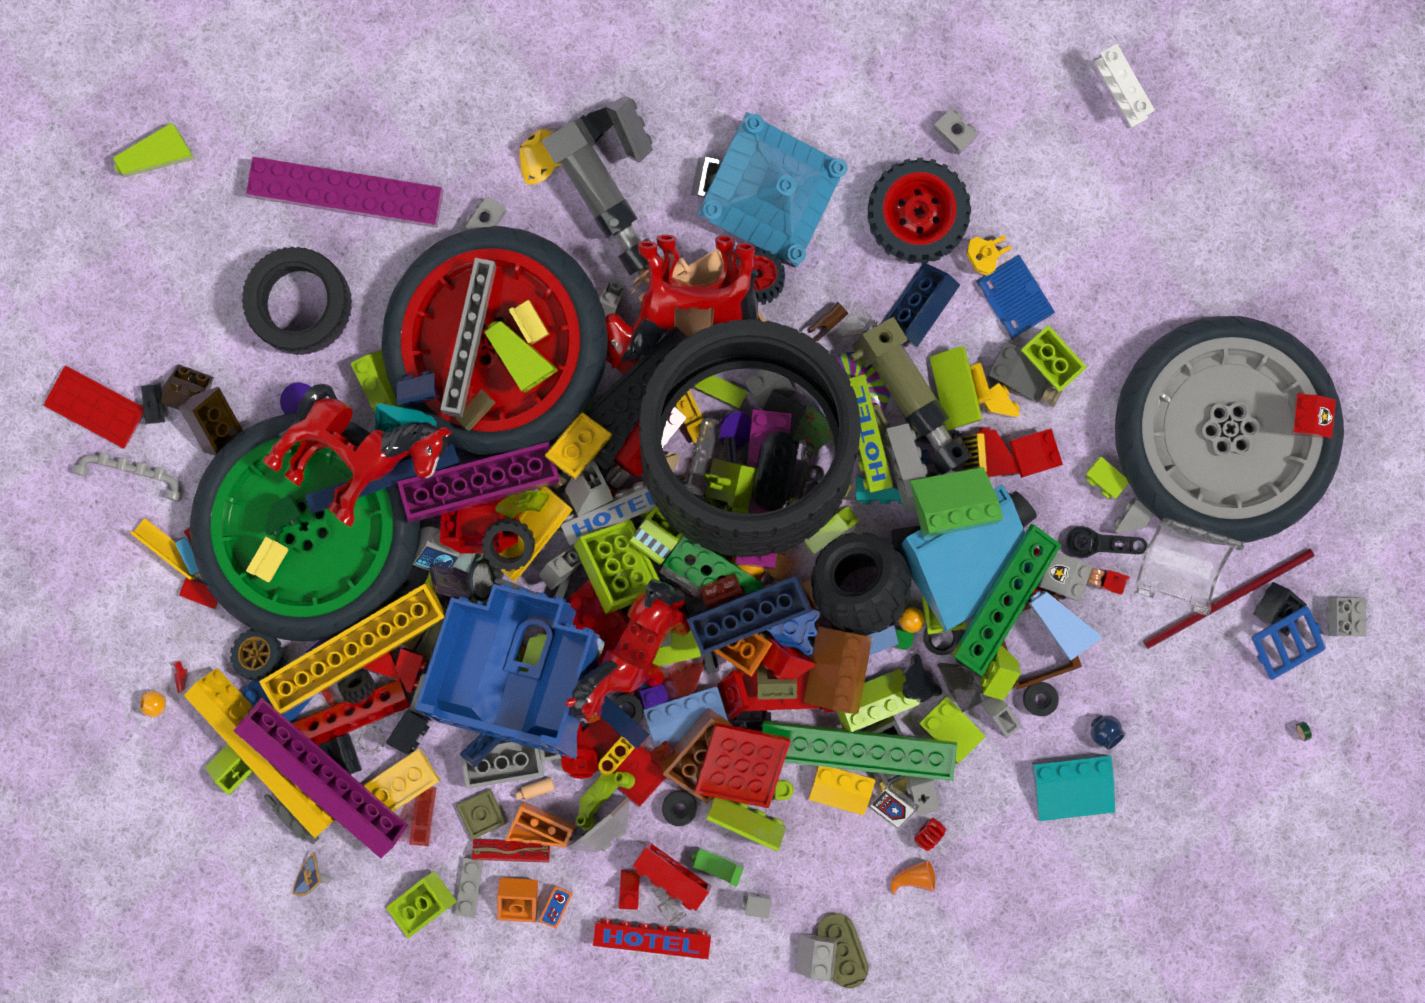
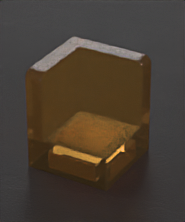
M777 553L775 569H767L766 572L775 579L780 580L786 577L794 563L780 553Z

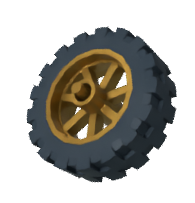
M248 629L246 633H241L240 637L233 642L234 646L231 647L230 652L232 656H230V660L233 662L232 667L234 670H237L239 675L249 680L259 681L280 669L281 666L279 665L280 662H283L282 653H284V650L280 646L282 645L280 640ZM262 641L263 644L258 649L257 642ZM253 644V648L249 650V646ZM267 646L269 652H264V653H263L262 651H263V650L265 649V647ZM246 651L249 652V657L245 658ZM253 660L252 666L250 668L247 665V662ZM260 661L262 666L256 668L257 662Z

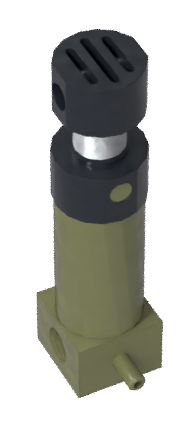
M892 317L862 334L851 345L855 352L850 355L852 361L860 358L865 368L870 365L874 367L906 418V422L914 430L916 438L928 437L927 439L936 450L929 457L940 474H947L973 456L961 437L952 440L948 434L949 432L946 431L944 423L950 417L939 400L936 399L902 345L908 339L895 318Z

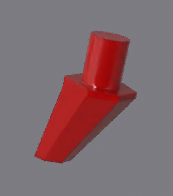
M181 661L173 664L177 672L174 676L178 693L185 690L188 669L183 668Z

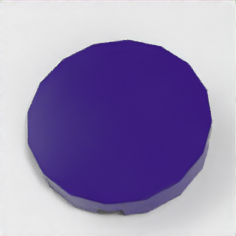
M297 382L290 384L284 389L280 397V406L284 414L297 412L303 395L311 386L306 383Z
M739 410L726 413L721 418L717 428L719 431L718 439L722 445H724L726 437H733L736 449L744 446L750 438L752 423L750 417Z

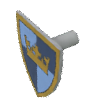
M315 852L302 865L295 880L292 894L305 896L314 891L322 882L326 884L330 882V876L320 874Z

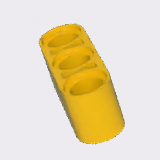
M621 736L599 762L601 773L606 775L612 774L635 747ZM619 745L626 749V753L623 756H618L615 753V748ZM605 760H610L613 763V768L610 771H606L602 767V763Z

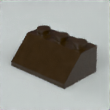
M220 387L193 395L179 406L182 415L204 453L216 456L230 440L243 431Z

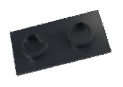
M767 710L754 711V717H750V711H743L733 719V726L762 731L763 721L772 722L771 712H767Z

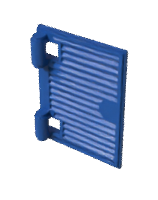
M1020 255L996 268L990 275L983 276L976 281L998 319L1008 331L1011 340L1055 313ZM991 280L995 289L991 290L986 282ZM1013 319H1015L1019 326L1017 329L1011 323Z

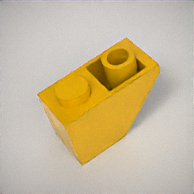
M998 383L989 389L992 399L982 403L988 413L1016 418L1020 415L1018 404L1010 400L1008 397L1010 393L1004 385L1001 386Z

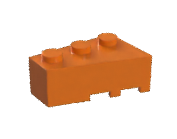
M523 801L505 841L512 840L523 843L566 847L576 825Z

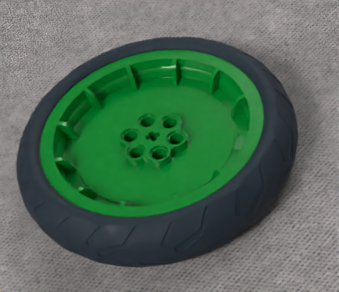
M294 412L271 417L256 423L237 434L217 453L203 473L193 500L190 516V540L196 565L209 592L234 618L259 633L278 639L319 641L339 635L388 606L393 601L413 566L419 543L420 520L411 523L407 522L398 485L358 498L354 507L355 521L352 527L341 522L328 509L323 510L324 517L322 519H317L315 513L311 514L305 495L350 480L353 474L338 454L331 448L326 447L317 451L308 460L303 473L304 481L300 486L294 484L284 474L290 468L289 461L297 453L301 441L290 447L283 456L282 467L278 472L263 462L264 457L270 454L273 445L280 440L279 433L287 430L293 424L297 413ZM350 421L341 435L347 438L354 446L359 447L371 432ZM287 495H291L297 505L301 502L306 504V510L302 512L304 516L300 518L301 521L291 527L287 525L283 528L284 531L275 537L273 535H266L265 529L272 504ZM303 522H304V523H309V524L307 525V528H308L307 531H306V530H301V529L303 528V525H302ZM326 528L328 534L322 539L319 537V530ZM288 534L294 535L295 540L292 544L286 542ZM265 537H269L289 549L270 582L246 571ZM310 540L313 547L311 550L306 551L304 543Z

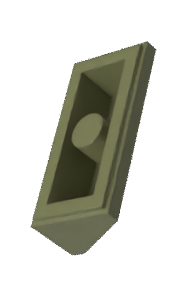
M481 389L464 408L463 417H456V419L465 429L470 431L496 402Z

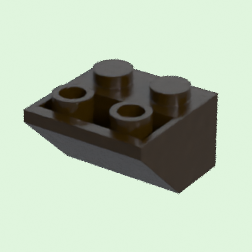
M178 364L163 386L161 404L180 410L179 406L191 396L210 390L214 377Z

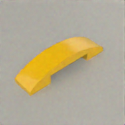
M689 390L678 401L676 407L686 417L683 422L693 442L696 443L711 436V433Z

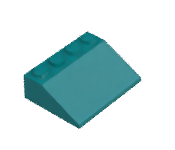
M380 403L376 405L375 431H391L395 427L411 422H428L436 427L437 422L435 419L421 411ZM411 454L405 456L400 462L411 459Z
M1110 755L1032 764L1039 821L1115 813L1114 774L1112 757Z

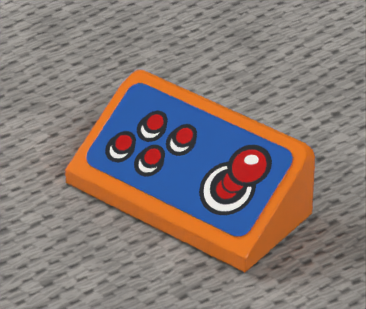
M555 885L539 922L557 928L573 893Z

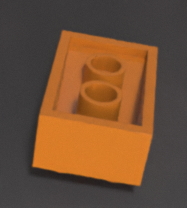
M757 633L714 650V652L752 677L772 643Z

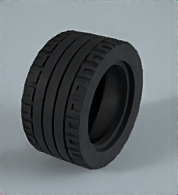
M293 246L290 248H279L277 251H272L270 254H266L264 258L259 259L260 261L256 262L254 268H251V272L248 273L242 292L244 315L254 333L275 349L295 355L316 353L333 344L334 340L338 339L343 333L344 328L346 329L352 310L350 288L341 271L319 252L298 246L297 248ZM303 271L317 275L324 283L327 292V305L320 320L310 328L302 331H287L277 327L268 309L269 294L275 283L283 276L292 272Z

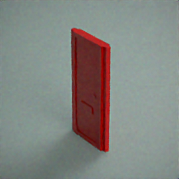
M66 365L43 405L123 449L128 445L144 415L143 406Z
M601 717L582 732L583 745L594 749L600 761L621 737ZM619 745L615 748V753L618 756H623L626 753V749ZM641 745L638 749L634 748L612 773L627 772L634 776L635 783L633 787L625 789L619 786L618 788L639 807L667 778L662 774L661 763ZM605 760L602 763V767L604 770L610 771L613 768V763L610 760Z

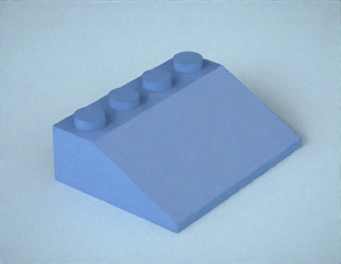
M717 686L643 710L660 762L664 760L708 708L728 721Z

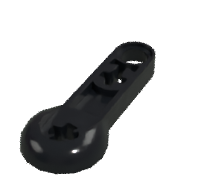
M1077 526L1071 529L1065 540L1069 553L1078 558H1086L1099 552L1139 555L1145 553L1148 548V544L1143 538L1101 535L1085 526ZM1084 537L1083 540H1086V544L1079 547L1080 544H1077V540ZM1119 539L1121 543H1129L1130 551H1127L1128 547H1120V550H1118V547L1115 546V543L1118 542ZM1137 540L1143 544V549L1140 552L1133 548L1134 542Z

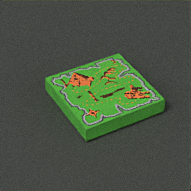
M812 404L805 410L792 438L794 443L809 459L830 440L827 431L831 429L829 422Z

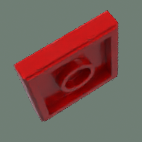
M739 669L733 670L716 684L727 719H734L751 705Z

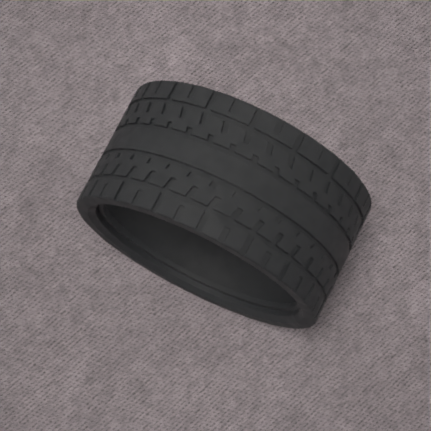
M756 319L728 321V323L722 322L709 326V328H704L692 334V337H687L676 348H673L664 357V361L660 362L652 378H650L645 389V395H643L639 415L640 451L644 480L655 506L658 507L659 512L666 521H669L676 531L683 534L685 538L693 543H698L701 547L713 552L716 551L729 556L737 555V557L768 556L770 553L777 554L800 545L805 539H809L819 532V529L823 528L831 520L832 515L837 512L847 494L860 442L861 422L859 405L857 404L853 386H850L851 382L839 362L833 355L829 354L826 348L805 333H800L797 329L787 325H781L772 321L763 322ZM746 368L766 370L780 374L804 388L816 400L826 415L834 439V459L817 486L797 502L766 513L741 514L725 511L697 498L686 489L670 468L663 451L662 437L672 410L692 387L724 371Z

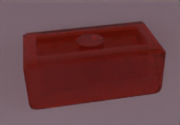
M736 574L699 588L707 608L744 594Z

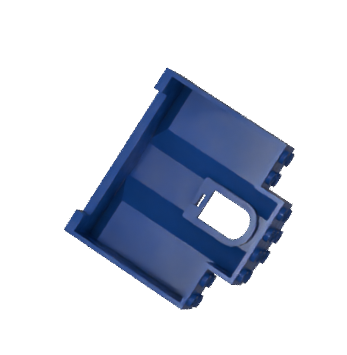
M501 583L500 586L493 584L487 604L480 601L471 603L469 599L459 597L458 599L451 598L415 710L435 722L576 759L577 730L581 719L573 716L571 707L566 706L565 701L572 698V692L578 681L597 669L605 644L599 638L600 635L595 634L594 630L589 628L576 629V626L572 625L576 611L571 607V604L565 602V599L554 596L553 599L548 598L546 594L541 592L532 594L527 589L519 587L518 590L512 589V586ZM535 625L543 627L547 637L538 665L533 666L515 661L526 629ZM519 667L529 669L528 673L519 671Z

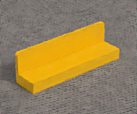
M146 518L142 520L135 531H130V534L189 580H195L199 573L194 576L190 575L175 544L176 541Z

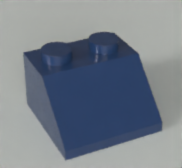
M432 371L422 372L421 376L414 378V375L402 378L403 381L397 382L398 405L409 406L443 397L439 374Z

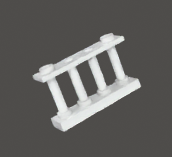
M1118 44L1101 52V58L1094 61V64L1130 128H1133L1147 120V115L1154 112L1155 109Z

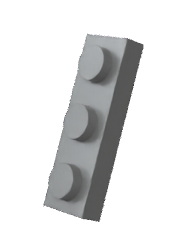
M464 857L455 915L475 918L484 860H472V858Z

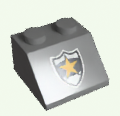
M1057 552L1038 586L1065 598L1080 602L1093 565Z

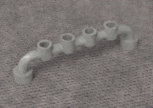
M100 452L99 456H85L78 465L73 466L72 473L87 477L89 471L86 465L93 462L158 481L168 482L171 485V490H166L164 497L173 501H180L181 494L178 493L179 485L177 480L166 474L167 470L155 467L154 471L147 469L148 465L137 462L136 466L130 465V460L118 457V460L115 461L110 459L111 455Z

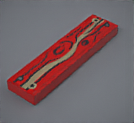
M473 839L472 860L549 863L550 846L539 843H523L521 841Z

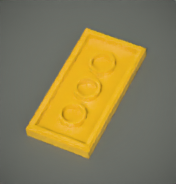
M419 748L363 786L394 812L441 781V779Z

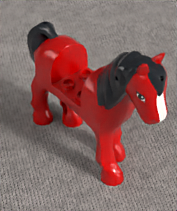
M668 234L658 235L656 237L657 244L652 241L639 242L637 244L638 253L647 260L649 267V287L642 299L641 312L634 326L625 323L618 314L609 313L605 316L608 336L607 356L612 359V368H616L621 362L637 360L645 356L659 342L667 330H673L675 307L683 310L689 308L708 310L711 308V326L722 322L728 323V321L758 320V300L754 289L758 272L753 269L755 246L749 243H740L734 249L735 239L733 237H716L715 247L721 252L723 269L715 282L702 285L691 284L673 277L674 268L680 257V252L675 248V236ZM657 246L663 250L664 260L657 254ZM738 257L740 259L739 271L736 266V260Z
M317 384L309 388L303 395L293 424L287 430L279 433L280 440L273 445L270 454L266 455L263 459L266 465L278 472L282 467L283 456L290 447L301 441L297 453L289 461L290 468L284 474L287 479L300 486L304 481L303 473L305 466L311 456L320 449L331 448L352 471L353 477L335 489L334 500L327 509L349 527H352L355 521L354 507L363 489L369 483L380 480L390 473L405 456L411 454L414 471L419 478H429L434 474L439 458L449 446L447 437L452 431L446 427L438 429L428 422H411L395 427L391 431H373L364 439L359 447L354 446L347 438L341 435L351 421L352 409L337 399L331 386L328 384Z
M656 579L649 581L646 592L642 591L636 597L627 613L630 621L614 651L608 650L598 668L585 675L582 680H579L572 692V698L565 701V705L571 707L574 717L580 718L586 723H593L600 719L605 696L608 693L623 692L634 694L644 682L652 687L662 684L664 680L663 672L660 670V666L654 664L653 661L664 639L671 629L679 636H685L691 630L687 621L688 616L678 610L683 607L685 602L683 591Z

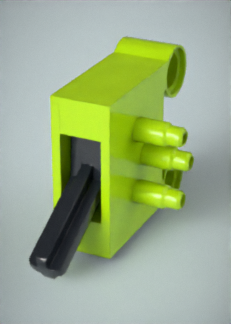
M726 437L724 439L726 461L713 458L710 474L703 476V479L708 481L703 501L725 511L749 514L748 508L756 468L737 464L735 440L733 437Z

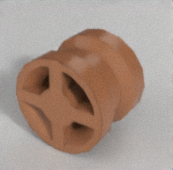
M1092 568L1087 584L1101 587V579L1105 575V571Z

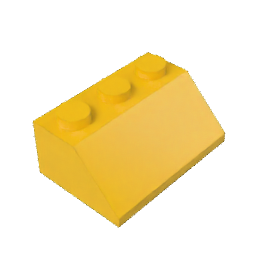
M818 766L808 800L864 816L871 798L875 779L840 768Z

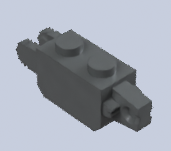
M266 794L264 796L265 800L273 807L272 811L297 838L300 837L302 840L307 838L312 845L320 839L318 836L314 838L281 801L277 804L271 795Z

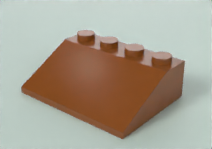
M818 626L811 659L815 666L809 670L804 703L836 711L859 714L873 637Z
M710 708L705 711L661 762L662 774L707 804L713 797L695 794L694 788L715 723L732 726L724 717Z

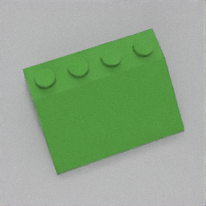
M984 467L909 481L923 538L994 525L1003 520L999 500Z

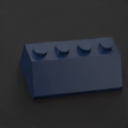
M927 263L922 264L883 322L894 317L908 339L906 342L918 347L960 287V284L950 274Z

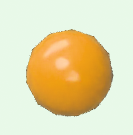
M909 606L904 609L902 616L899 618V625L902 630L908 633L918 632L924 625L925 615L921 609Z
M148 691L142 695L140 711L144 715L152 718L158 717L164 712L166 700L161 693Z

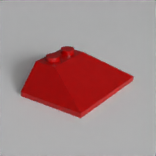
M521 493L441 514L440 543L461 554H484V551H482V539L491 523H495L501 518L503 520L508 517L512 520L519 519ZM512 531L499 532L493 538V546L498 553H502L518 543V534Z

